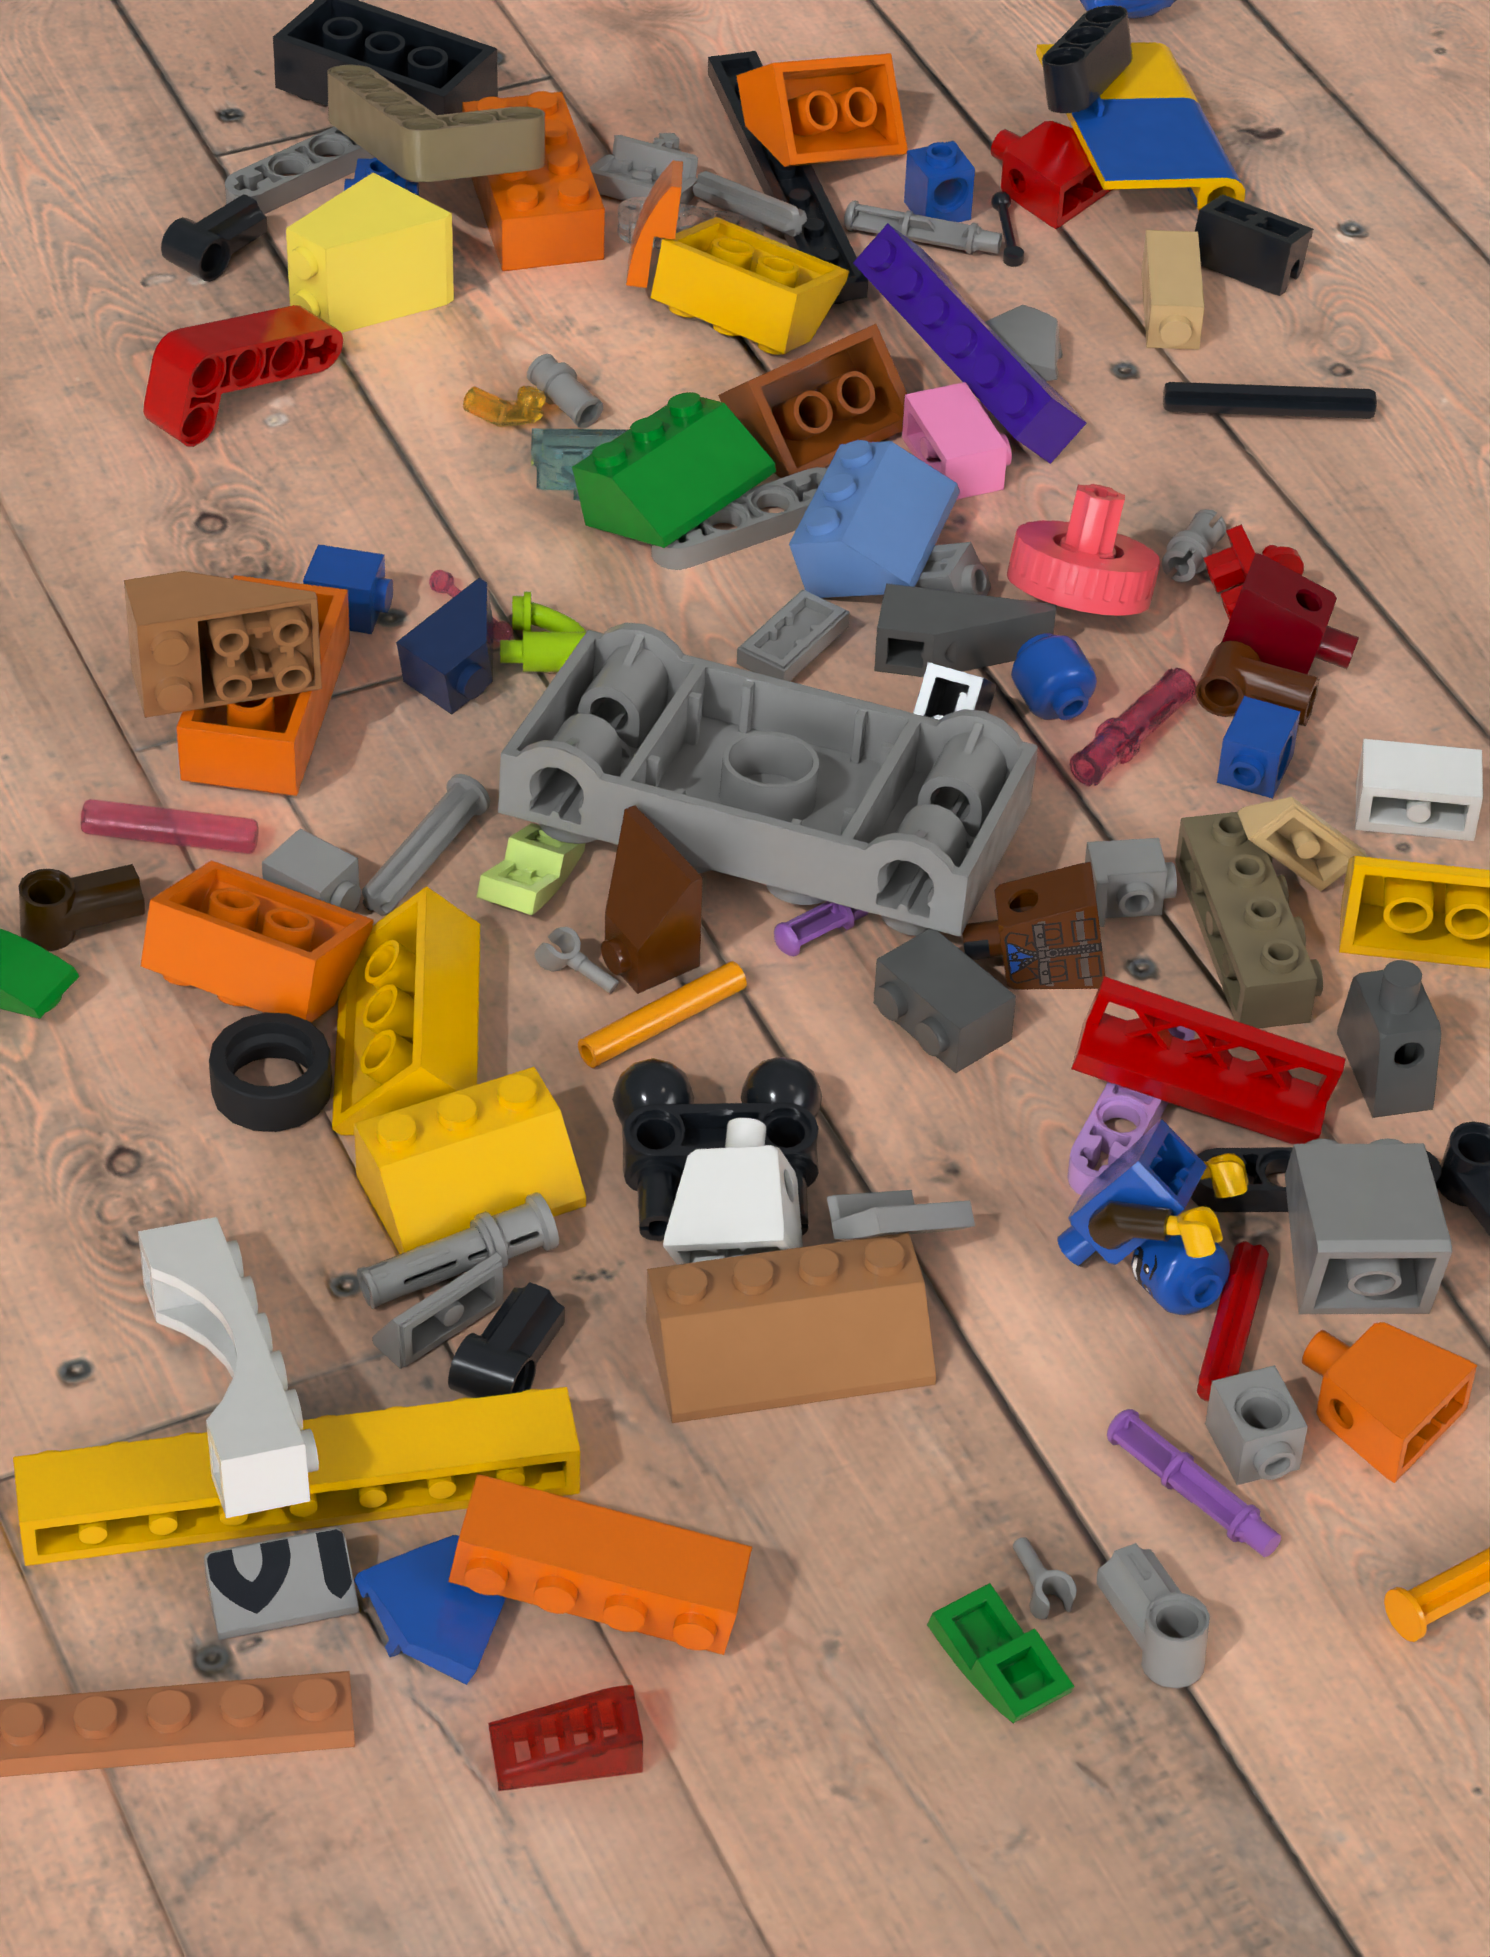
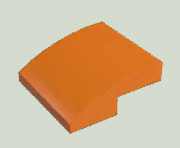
M672 160L653 185L643 204L631 241L627 286L647 288L654 237L675 240L682 189L683 161Z

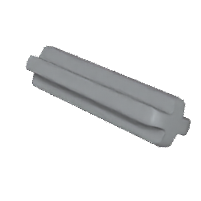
M708 171L698 174V182L693 185V192L696 197L792 237L802 232V225L807 221L805 211L798 209L796 206Z

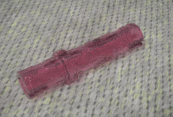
M1181 668L1168 669L1152 687L1138 697L1117 718L1112 717L1105 720L1097 728L1095 738L1071 757L1069 765L1074 777L1086 786H1091L1093 783L1096 786L1119 763L1130 762L1140 751L1141 743L1183 704L1194 697L1196 684L1192 676Z

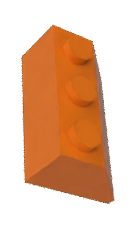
M891 53L775 62L736 75L745 126L784 167L907 154L908 148Z
M211 860L150 899L140 966L162 974L163 978L172 984L181 986L191 985L217 995L220 1001L229 1005L247 1006L263 1013H287L312 1023L334 1007L372 931L374 919Z

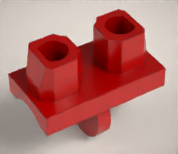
M1242 524L1226 530L1231 547L1203 558L1216 593L1243 583L1252 564L1255 551ZM1269 545L1263 550L1262 555L1300 575L1303 574L1304 563L1297 550L1285 546L1277 547L1276 545ZM1243 585L1220 593L1229 621Z

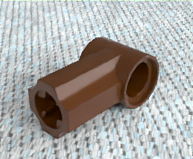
M1226 641L1214 648L1195 688V694L1199 704L1207 712L1216 716H1234L1243 697L1247 696L1300 711L1298 724L1306 726L1312 713L1320 679L1261 662L1258 654L1250 646L1238 641Z

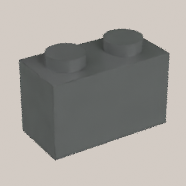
M928 929L877 959L873 1003L885 1018L895 1021L919 1042L926 1053L936 1056L953 1072L961 1071L1012 1040L1016 996L937 930Z

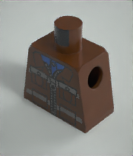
M1091 862L1080 863L999 884L994 890L998 920L967 923L962 933L965 954L972 960L1003 956L1006 983L1013 990L1098 989L1105 976Z

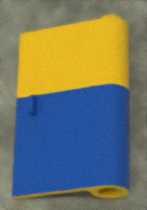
M1131 43L1133 59L1125 70L1088 108L1079 112L1066 113L1103 190L1187 187L1198 210L1222 194L1242 202L1245 200V189L1170 48L1162 43ZM1037 44L1036 55L1041 65L1043 55L1054 44Z

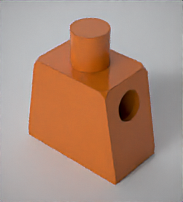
M1385 1322L1374 1323L1352 1346L1347 1345L1327 1331L1321 1330L1311 1339L1302 1357L1303 1365L1323 1377L1316 1410L1319 1420L1393 1483L1468 1408L1477 1365L1470 1360Z

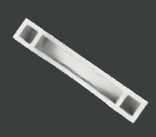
M217 1217L138 1231L143 1283L156 1322L179 1331L206 1347L226 1366L233 1378L223 1400L206 1420L212 1480L226 1518L310 1502L308 1472L319 1470L314 1435L311 1429L303 1430L302 1411L295 1389L288 1390L287 1374L280 1350L273 1351L271 1330L266 1314H258L254 1283L251 1276L244 1277L242 1256L237 1240L226 1241Z

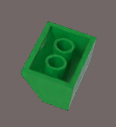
M694 392L673 396L669 399L666 406L649 417L635 421L631 424L629 430L611 442L598 445L593 449L591 455L572 466L586 526L662 548L667 547L777 472L773 459L725 403L700 397L699 394Z

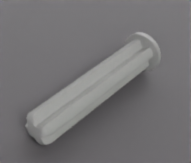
M456 774L448 781L447 793L362 889L363 904L368 910H374L381 916L389 914L474 815L485 813L490 806V797L482 784L465 774Z

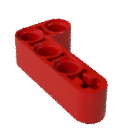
M292 305L173 330L160 340L153 354L144 400L143 413L145 418L187 447H194L208 438L217 419L221 394L318 373L328 369L335 363L343 347L342 333L300 305Z

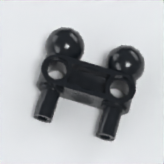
M783 1056L764 1060L748 1073L742 1087L740 1097L742 1103L693 1104L694 1095L686 1073L671 1062L651 1058L635 1062L622 1072L616 1083L612 1100L622 1125L623 1173L625 1182L638 1193L639 1231L641 1236L654 1241L664 1240L687 1156L695 1149L725 1148L727 1124L730 1120L736 1118H752L766 1125L765 1145L780 1148L794 1169L798 1183L802 1235H804L808 1231L809 1224L807 1188L816 1181L819 1174L817 1156L818 1125L815 1118L821 1107L822 1093L814 1071L799 1060Z

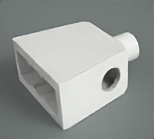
M752 1118L732 1119L727 1124L725 1148L695 1149L687 1156L663 1242V1247L677 1265L803 1247L797 1177L780 1148L765 1145L766 1125L761 1121Z

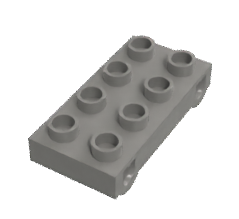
M623 623L609 628L604 633L587 630L501 752L498 813L538 823L544 833L561 842L581 844L602 840L618 845L624 810L636 805L698 873L713 870L766 884L767 889L775 897L792 904L812 905L829 901L881 915L889 927L907 935L918 936L928 929H933L938 932L961 937L1031 803L1038 745L1023 742L1018 733L1003 719L985 711L963 709L946 714L938 720L685 655L679 646L664 632L646 624Z

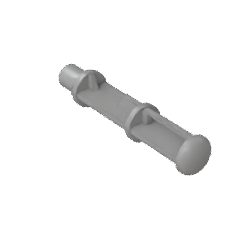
M856 200L849 203L844 216L845 227L851 232L855 229L878 234L888 223L910 240L966 250L967 254H973L977 250L998 254L1002 243V233L983 230L978 226V223L968 225L915 215L913 211L909 210L905 213L862 205Z

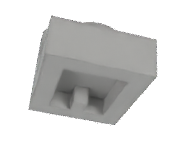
M964 542L935 545L915 587L986 596L991 589L988 572L981 564L972 543Z

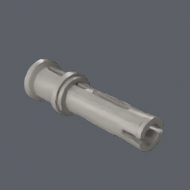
M536 1192L526 1197L525 1204L491 1216L486 1211L477 1214L475 1219L471 1220L470 1228L426 1245H421L413 1250L368 1267L358 1268L357 1278L367 1304L372 1309H375L383 1303L467 1272L495 1253L503 1258V1268L508 1265V1259L539 1247L547 1251L555 1249L559 1245L558 1230L548 1204L542 1195Z

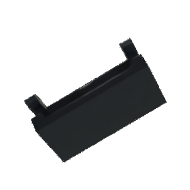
M1223 194L1199 209L1195 232H1198L1201 266L1278 296L1286 292L1290 277L1298 279L1303 268L1308 243L1312 238L1314 230L1308 226Z

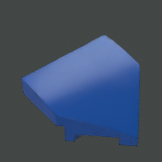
M452 1535L359 1572L354 1581L362 1598L370 1597L389 1639L385 1645L389 1657L398 1655L402 1650L404 1654L467 1685L477 1671L506 1597L479 1594L469 1587L448 1582L459 1536Z

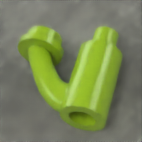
M524 592V596H513L512 630H524L523 640H500V663H523V672H559L585 635L586 630L571 617L544 605L531 602V592ZM531 625L538 626L549 632L531 631Z

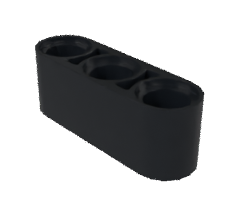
M1108 5L1087 11L1043 55L1042 66L1049 110L1056 113H1074L1088 108L1132 62L1128 12L1125 8Z

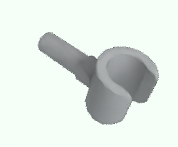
M569 927L556 928L548 936L552 943L559 946L562 953L548 943H542L535 950L536 961L546 970L560 971L568 965L610 994L619 983L618 980L595 965L586 955L580 952L581 942L575 930Z
M1025 1537L1017 1539L1013 1543V1549L1027 1571L1030 1582L1034 1587L1029 1605L1031 1613L1035 1618L1047 1619L1050 1603L1045 1595L1048 1594L1060 1598L1064 1604V1609L1070 1612L1077 1591L1072 1577L1060 1570H1047L1044 1568L1029 1540Z

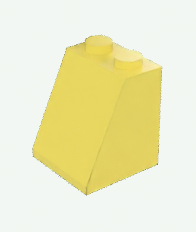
M374 172L286 228L290 306H302L337 328L341 333L445 306L454 300L452 213Z

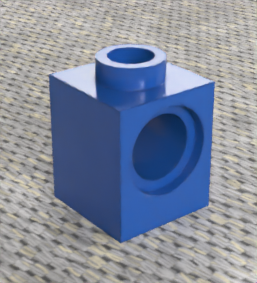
M955 141L936 142L927 147L907 151L904 203L915 215L953 222L971 220L975 168Z
M1244 696L1223 738L1217 783L1273 799L1294 755L1300 711Z

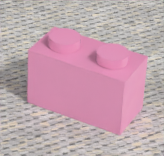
M966 382L905 394L902 438L915 457L958 484L960 493L957 500L1004 490L1006 466H1009L1012 460L1010 443L1005 434H999L990 420L988 409L981 401L978 402Z

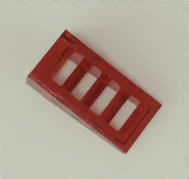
M632 1684L598 1690L488 1723L498 1791L643 1772V1736ZM616 1729L617 1734L604 1737L603 1731ZM586 1733L588 1742L575 1746L573 1735ZM557 1737L559 1751L546 1754L544 1738ZM528 1741L531 1759L517 1763L514 1742Z

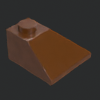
M634 805L624 810L605 910V941L601 943V953L608 969L614 975H621L633 990L639 994L700 967L703 877Z

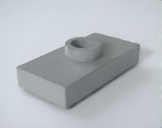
M802 589L737 648V664L755 673L791 681L849 627L850 612Z

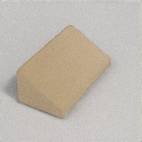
M1293 797L1249 805L1238 811L1248 840L1320 892L1346 873L1349 858L1353 856L1367 857L1364 849Z

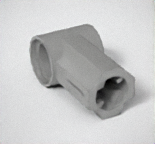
M1137 1543L1115 1550L1112 1557L1098 1568L1097 1585L1143 1650L1141 1665L1144 1673L1153 1682L1163 1687L1181 1688L1190 1686L1198 1681L1204 1673L1210 1618L1206 1606L1197 1598L1181 1593L1151 1549L1139 1548Z

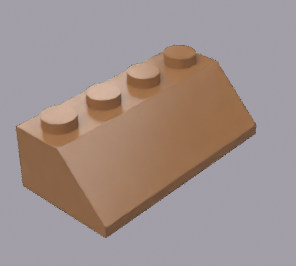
M909 1232L647 1269L646 1324L672 1423L936 1385V1370L925 1283Z

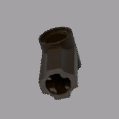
M133 864L72 878L60 870L38 869L24 876L18 886L21 937L47 951H56L69 945L76 935V930L145 914V903L140 879Z

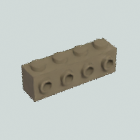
M1238 812L1181 818L1175 863L1234 1020L1258 1029L1310 1023L1315 996H1320L1323 991L1322 971L1318 960H1310L1305 948L1306 935L1303 921L1299 916L1293 917L1291 913L1288 885L1284 875H1276L1272 865L1273 857L1248 840Z

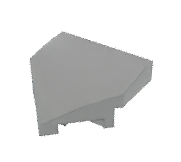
M659 133V138L655 137L653 143L623 135H614L613 153L603 156L590 166L599 194L643 206L653 185L672 160L683 161L682 189L678 212L680 213L695 196L693 185L698 182L696 178L698 157L682 152L679 149L680 139L675 133Z
M1022 304L985 322L1045 381L1057 380V360L1062 358L1063 354L1056 318L1036 308Z
M912 1190L827 1196L834 1239L868 1238L907 1232L909 1234L945 1232L975 1226L970 1200L914 1204Z

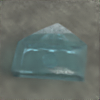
M532 428L531 465L537 467V488L541 490H574L573 500L580 501L572 466L591 455L593 449L598 445L611 442L627 430Z

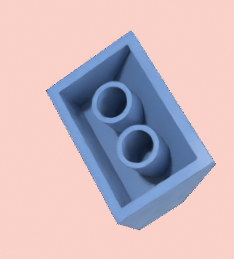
M856 440L847 444H840L789 543L805 591L820 598L884 595L886 583L915 587L959 496L958 484L892 441L868 442Z

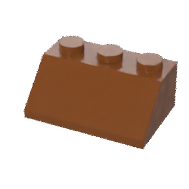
M874 324L753 378L718 396L720 401L728 406L773 459L777 471L775 474L779 478H783L807 469L829 466L840 444H847L856 440L880 442L902 432L904 402L907 392L878 326Z

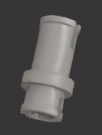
M543 354L537 357L529 366L527 379L537 386V394L542 400L548 404H556L579 428L589 427L597 421L603 411V403L577 380V374L572 367L564 362L558 363L551 354Z
M1209 509L1200 510L1194 515L1185 531L1175 534L1168 543L1167 552L1162 559V567L1166 574L1173 567L1177 569V572L1171 578L1174 581L1187 582L1195 574L1200 573L1206 568L1203 558L1212 555V549L1226 533V523L1222 516L1212 528L1209 526L1210 521L1217 512Z

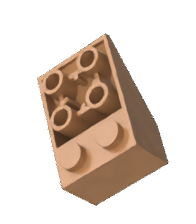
M187 571L124 580L131 669L145 718L322 689L318 603L315 592Z

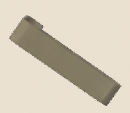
M340 65L327 70L328 121L330 124L403 179L414 182H435L530 171L542 168L545 165V113L543 110L533 107H508L436 115L367 66Z

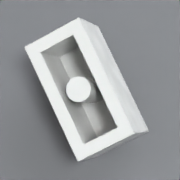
M1363 739L1356 780L1355 830L1474 841L1483 799L1482 750Z

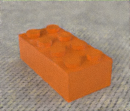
M537 91L525 96L506 98L485 97L479 101L462 102V112L508 107H533L543 110L545 113L544 167L530 171L471 177L502 271L604 260L605 208L562 91L552 93Z
M234 575L233 579L316 593L322 689L183 711L176 727L180 778L182 781L297 796L350 644L348 590Z

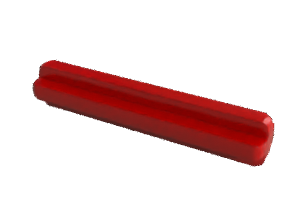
M1243 1241L1234 1247L1228 1281L1223 1287L1198 1379L1197 1393L1204 1401H1209L1213 1380L1239 1374L1267 1269L1269 1253L1261 1244L1253 1246L1249 1242Z

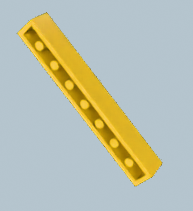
M567 1387L544 1390L529 1389L520 1393L480 1398H459L449 1402L409 1407L394 1406L378 1411L338 1416L324 1415L315 1419L303 1420V1430L311 1429L313 1432L319 1460V1470L308 1472L310 1502L226 1518L212 1480L207 1432H189L173 1437L133 1442L118 1441L102 1446L62 1451L47 1450L38 1454L13 1457L25 1566L467 1509L477 1474L559 1496L580 1494V1446Z

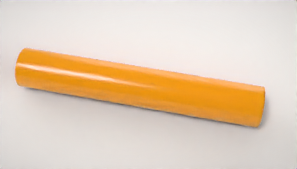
M730 961L578 1041L579 1053L584 1062L589 1067L594 1068L745 989L747 986L745 974L736 962Z

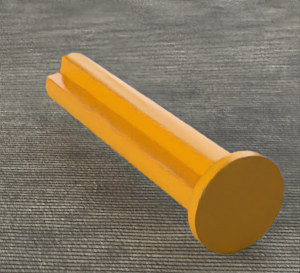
M1490 1547L1408 1591L1402 1587H1395L1385 1594L1384 1605L1387 1616L1396 1631L1404 1639L1415 1642L1425 1636L1428 1624L1490 1592Z

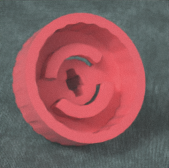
M1078 484L1069 522L1039 520L1027 522L1018 527L1007 570V577L1014 586L1023 592L1057 606L1101 615H1134L1149 609L1161 561L1159 560L1160 557L1151 548L1130 537L1117 533L1125 501L1124 494L1102 485Z

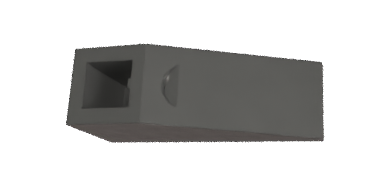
M886 583L877 626L874 671L924 677L928 662L963 672L1015 661L1018 650L1029 639L1044 633L1054 635L1057 605Z

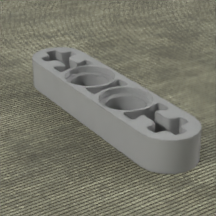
M332 127L229 175L225 180L226 204L245 194L255 199L262 213L266 214L354 173L358 158L372 159L375 157L336 127ZM324 155H335V157H323V156H324ZM283 174H297V175L284 176Z
M816 467L750 489L667 547L662 548L652 545L651 556L654 562L661 567L671 570L687 569L796 531L828 468ZM771 506L783 508L785 511L768 513L760 509ZM719 523H730L737 526V528L721 530L712 526Z

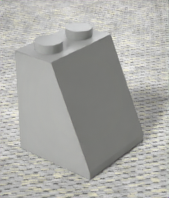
M1316 1139L1305 1144H1294L1285 1173L1298 1313L1430 1314L1452 1254V1245L1424 1143H1403L1396 1139H1380L1370 1144H1339L1331 1139Z

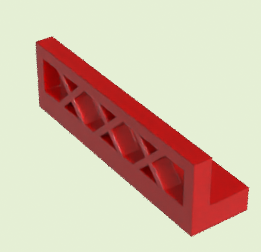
M1104 976L1083 1022L1071 1069L1294 1145L1305 1144L1319 1139L1327 1102L1343 1074L1346 1058ZM1111 1002L1135 1010L1140 1018L1127 1021L1104 1012L1108 1003ZM1182 1026L1196 1031L1200 1038L1186 1041L1172 1036L1168 1029ZM1244 1047L1255 1051L1260 1059L1245 1061L1233 1057L1228 1049ZM1302 1067L1323 1074L1319 1084L1315 1085L1292 1077L1288 1070Z

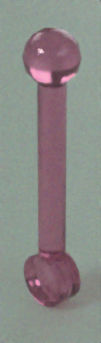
M436 570L431 574L429 584L433 591L441 594L447 593L452 598L461 592L454 585V578L451 573L444 570ZM493 618V639L500 643V640H510L513 636L512 626L506 621L498 622Z

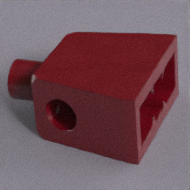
M1256 552L1222 642L1238 641L1244 643L1258 654L1261 662L1308 675L1314 658L1347 670L1359 637L1328 626L1337 600L1334 592Z

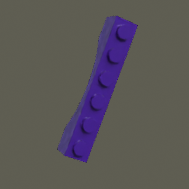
M887 223L853 262L959 379L967 383L972 393L1017 441L1051 464L1087 424L1053 387L1023 361L977 315L957 292L949 276L921 247Z

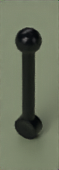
M999 191L992 196L991 204L999 213L1006 248L1004 249L1003 262L1007 266L1017 267L1023 263L1024 251L1016 246L1008 211L1011 205V197L1006 192Z

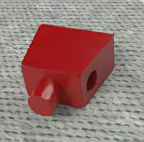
M1044 121L1022 137L1007 129H1003L993 140L991 155L1003 162L1001 176L1002 191L1009 194L1013 201L1055 229L1061 227L1113 190H1103L1074 129L1054 121Z

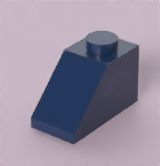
M481 578L476 579L396 642L403 682L451 715L471 699L480 696L486 687L493 682L494 622L487 582Z

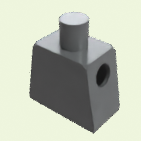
M1393 961L1387 964L1384 970L1364 972L1354 976L1337 1029V1035L1372 1118L1433 1110L1441 1027L1421 982L1422 972L1418 966L1408 961Z

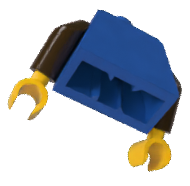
M1161 1119L1083 1191L1068 1217L1071 1226L1058 1236V1245L1063 1254L1072 1263L1080 1267L1085 1266L1097 1254H1100L1108 1263L1116 1265L1147 1239L1168 1242L1171 1235H1181L1186 1254L1189 1257L1200 1258L1212 1255L1216 1251L1214 1242H1221L1223 1240L1215 1213L1210 1208L1203 1206L1187 1210L1182 1214L1180 1213L1187 1206L1201 1179L1211 1178L1214 1195L1217 1198L1244 1194L1249 1184L1244 1162L1239 1156L1232 1153L1213 1157L1207 1162L1202 1161Z

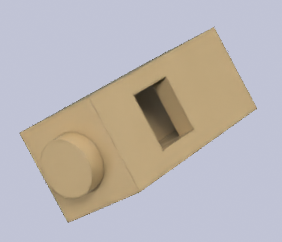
M1146 230L1141 269L1146 348L1199 350L1205 306L1198 232Z

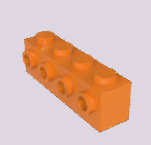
M477 1474L459 1535L448 1582L469 1587L479 1594L499 1595L537 1605L550 1613H567L605 1623L622 1632H639L676 1642L690 1650H707L724 1655L737 1616L752 1546Z

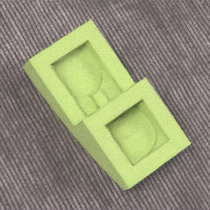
M529 824L509 837L505 859L481 874L477 898L533 915L554 896L566 881L581 858L586 843L561 842L544 833L540 825Z

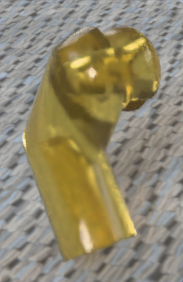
M474 386L468 390L464 397L463 409L498 427L534 424L544 414L542 406L545 404L546 395L538 388L522 386L518 389L516 401L504 400Z

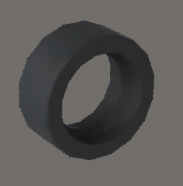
M264 1012L243 1017L224 1028L212 1043L209 1058L211 1093L217 1109L234 1124L253 1131L278 1132L299 1127L316 1117L330 1099L332 1087L331 1051L324 1034L307 1020L287 1013ZM265 1058H286L303 1065L307 1069L302 1076L292 1082L277 1086L253 1085L240 1080L234 1075L238 1069L248 1063Z

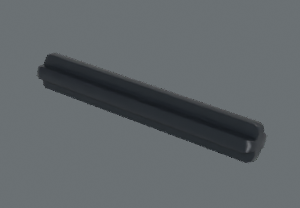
M1168 382L1163 390V407L1169 412L1371 419L1375 415L1377 404L1375 391L1359 388Z

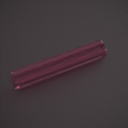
M98 799L86 800L80 816L82 832L87 835L242 854L253 853L259 838L258 822L253 818Z

